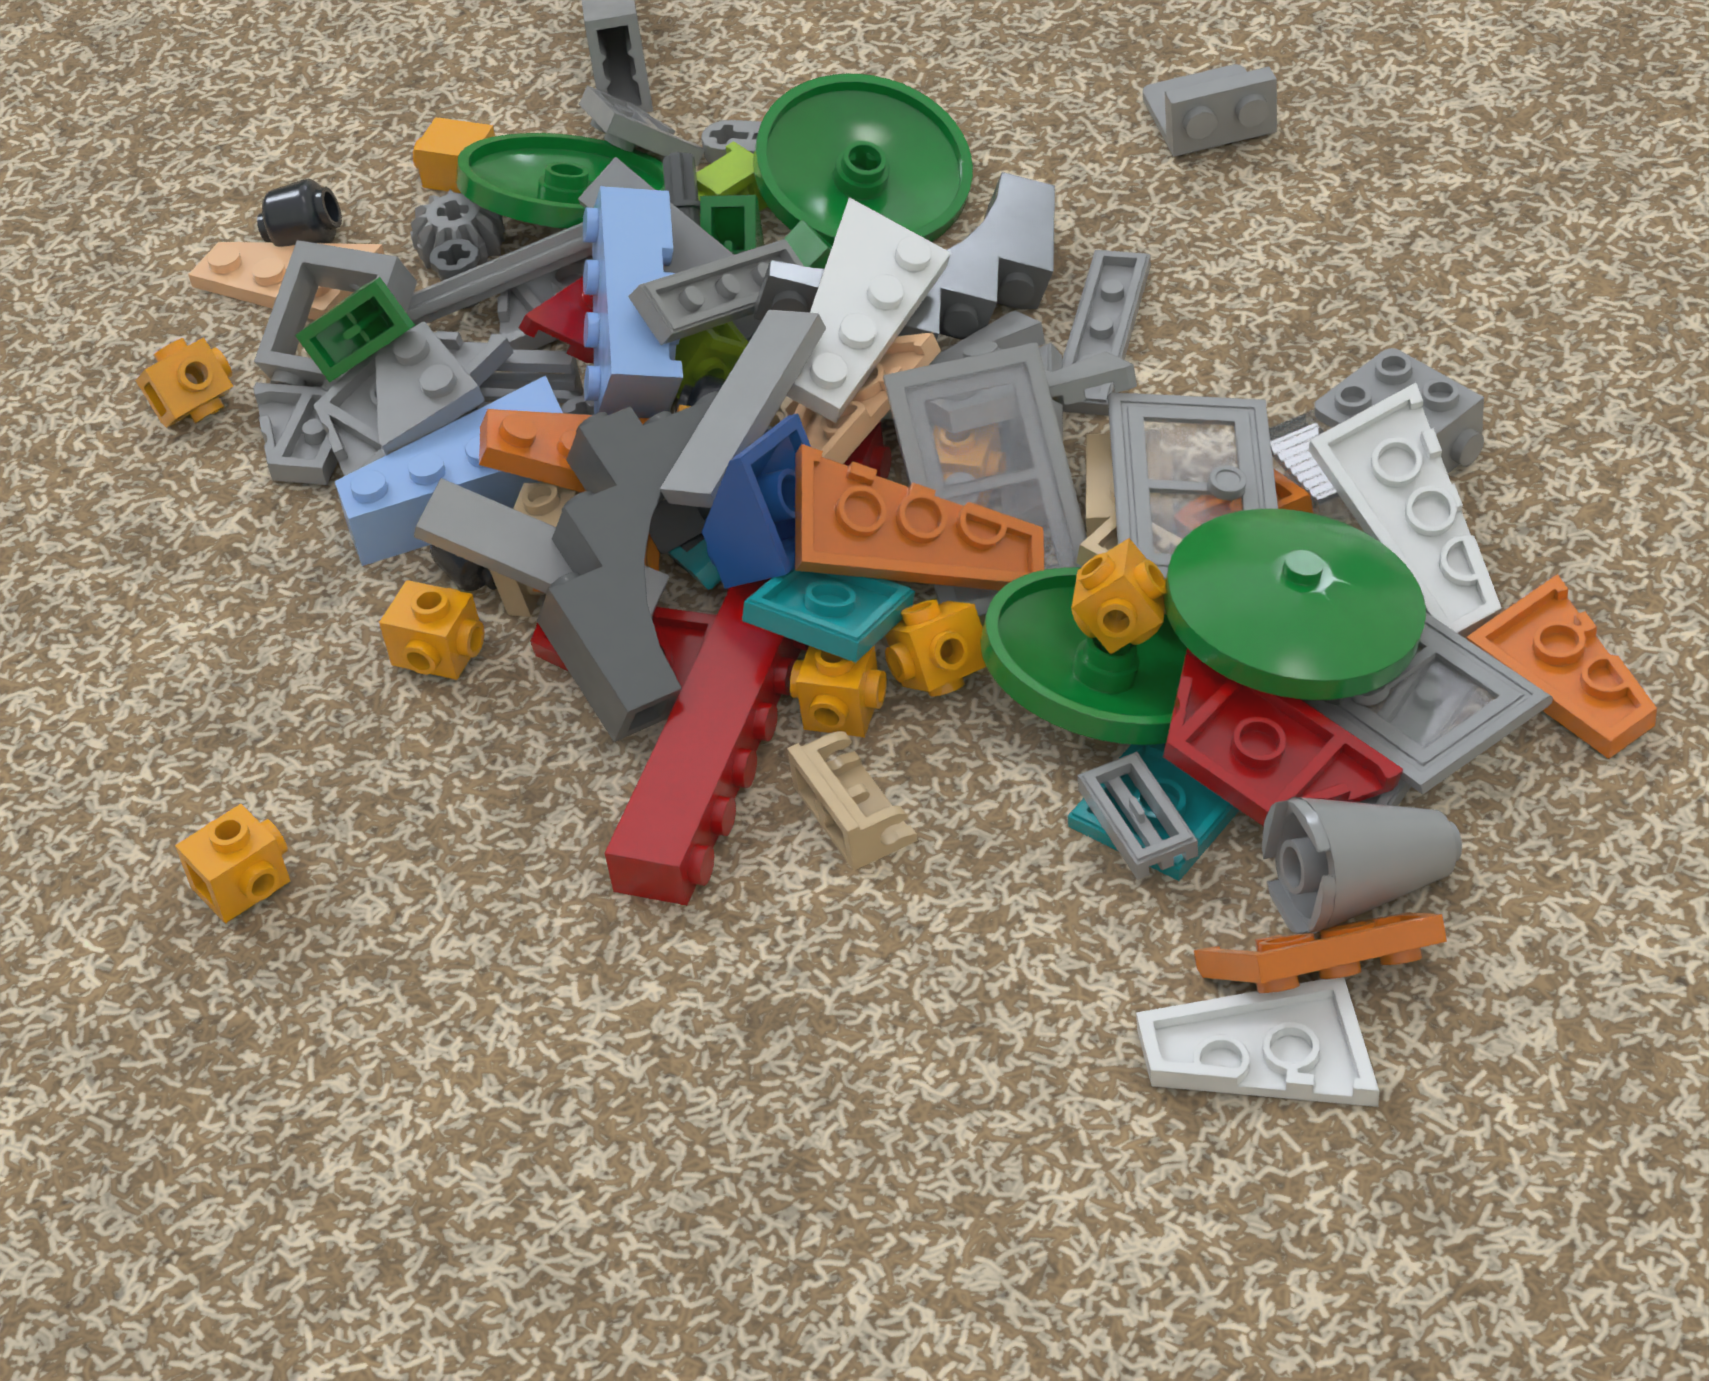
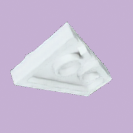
M1344 977L1299 983V987L1272 993H1258L1254 991L1136 1013L1137 1031L1151 1086L1379 1107V1088Z

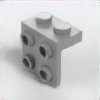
M1233 64L1149 84L1143 88V101L1173 157L1277 132V78L1270 67L1247 72L1243 66Z
M1395 348L1385 349L1315 402V417L1333 428L1416 382L1423 399L1422 407L1430 429L1434 428L1441 446V458L1447 474L1458 465L1468 466L1472 464L1479 456L1484 445V436L1482 435L1484 397Z

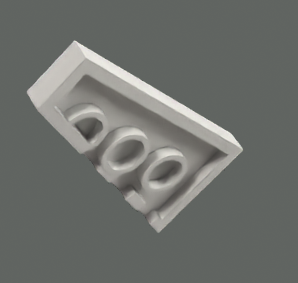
M849 198L810 313H819L826 326V330L786 396L836 423L947 268L951 252Z
M1415 382L1312 438L1308 451L1363 531L1394 552L1413 573L1424 595L1426 613L1462 637H1466L1499 615L1502 607L1475 536L1469 532L1462 513L1463 504L1455 483L1451 484L1441 458V446L1434 428L1430 429L1422 407L1423 399Z

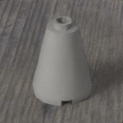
M1292 797L1286 801H1279L1271 805L1264 821L1262 852L1263 859L1275 857L1278 879L1267 881L1270 896L1285 924L1292 932L1297 934L1305 932L1316 934L1320 933V930L1329 929L1448 877L1453 872L1456 861L1461 857L1462 840L1456 825L1449 821L1439 810Z

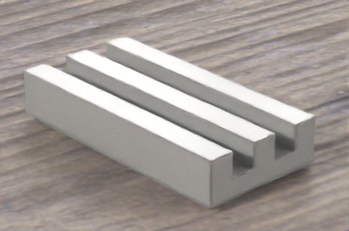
M513 350L514 353L496 370L506 372H494L479 386L485 401H496L546 375L558 403H566L570 399L581 396L583 392L576 358L566 354L567 351ZM547 373H565V374H547Z
M1138 752L1077 775L1079 792L1137 880L1149 876V866L1156 863L1161 870L1174 866V856L1182 854L1185 860L1198 856L1197 839ZM1121 775H1129L1170 838L1161 839L1146 817L1137 799L1132 796L1120 778ZM1101 783L1105 784V786L1107 787V789L1109 790V792L1111 793V795L1113 796V798L1115 799V801L1117 802V804L1119 805V807L1121 808V810L1123 811V813L1125 814V816L1127 817V819L1129 820V822L1131 823V825L1133 826V828L1145 844V848L1141 847V845L1139 844V842L1137 841V839L1135 838V836L1133 835V833L1131 832V830L1129 829V827L1127 826V824L1125 823V821L1123 820V818L1121 817V815L1119 814V812L1117 811V809L1115 808V806L1113 805V803L1101 787Z

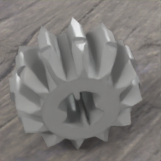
M450 189L448 194L442 197L431 195L429 196V204L420 205L415 208V219L411 222L412 231L410 234L413 247L417 249L418 255L423 260L426 269L431 268L430 253L432 250L445 241L452 239L469 240L478 247L480 255L478 266L486 263L488 256L501 255L500 246L504 241L503 233L505 232L502 215L480 207L462 193H454Z

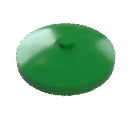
M846 73L822 76L808 80L790 89L778 98L765 114L759 127L754 149L753 166L756 183L764 201L774 215L790 230L803 220L832 246L849 198L933 242L958 220L966 205L973 178L972 156L968 143L956 122L942 107L928 96L903 83L867 74Z
M518 133L494 136L479 140L465 147L460 152L457 162L456 184L460 192L470 201L505 217L554 228L568 229L583 222L585 208L580 204L578 198L615 157L655 190L665 191L663 163L656 158L636 149L633 152L626 151L605 140L576 135Z
M1252 509L1233 512L1211 519L1193 529L1177 545L1171 556L1166 576L1167 593L1163 595L1165 611L1174 632L1181 642L1203 663L1225 677L1247 687L1295 699L1333 700L1368 693L1388 684L1398 677L1413 660L1419 647L1426 620V605L1420 585L1410 569L1394 552L1372 536L1348 524L1325 516L1288 509Z
M1064 567L1036 571L1011 581L996 593L990 602L980 639L981 653L986 667L994 680L1013 700L1041 719L1089 738L1133 745L1166 743L1187 647L1174 632L1166 614H1164L1161 627L1151 638L1138 645H1133L1130 642L1110 654L1097 637L1089 638L1074 620L1071 607L1077 572L1081 567Z

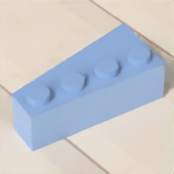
M600 186L594 208L586 207L583 216V242L592 243L593 260L586 259L583 273V292L586 295H593V312H586L584 347L594 349V366L587 365L585 371L584 398L585 401H594V414L606 412L610 415L631 406L638 418H651L660 412L670 411L683 380L682 361L675 360L676 345L679 344L680 339L660 345L628 296L640 284L675 274L673 272H664L663 266H670L673 255L669 191Z
M546 375L335 481L346 523L362 566L431 545L415 538L414 533L416 525L440 478L512 509L524 483L541 482L479 465L480 426L487 409L563 413Z

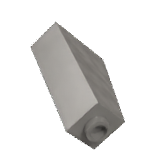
M582 0L584 24L596 89L632 103L645 112H652L653 106L635 0Z

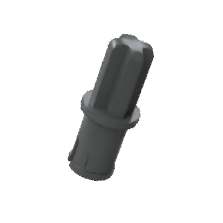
M686 152L670 153V155L663 159L665 191H669L670 202L700 226V201L698 199L695 157L693 154Z

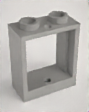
M297 240L254 360L259 368L271 379L270 383L322 387L323 390L327 391L335 385L347 372L329 383L312 358L295 355L299 344L295 335L304 329L318 286L355 292L363 285L381 277L407 313L417 281L397 256Z

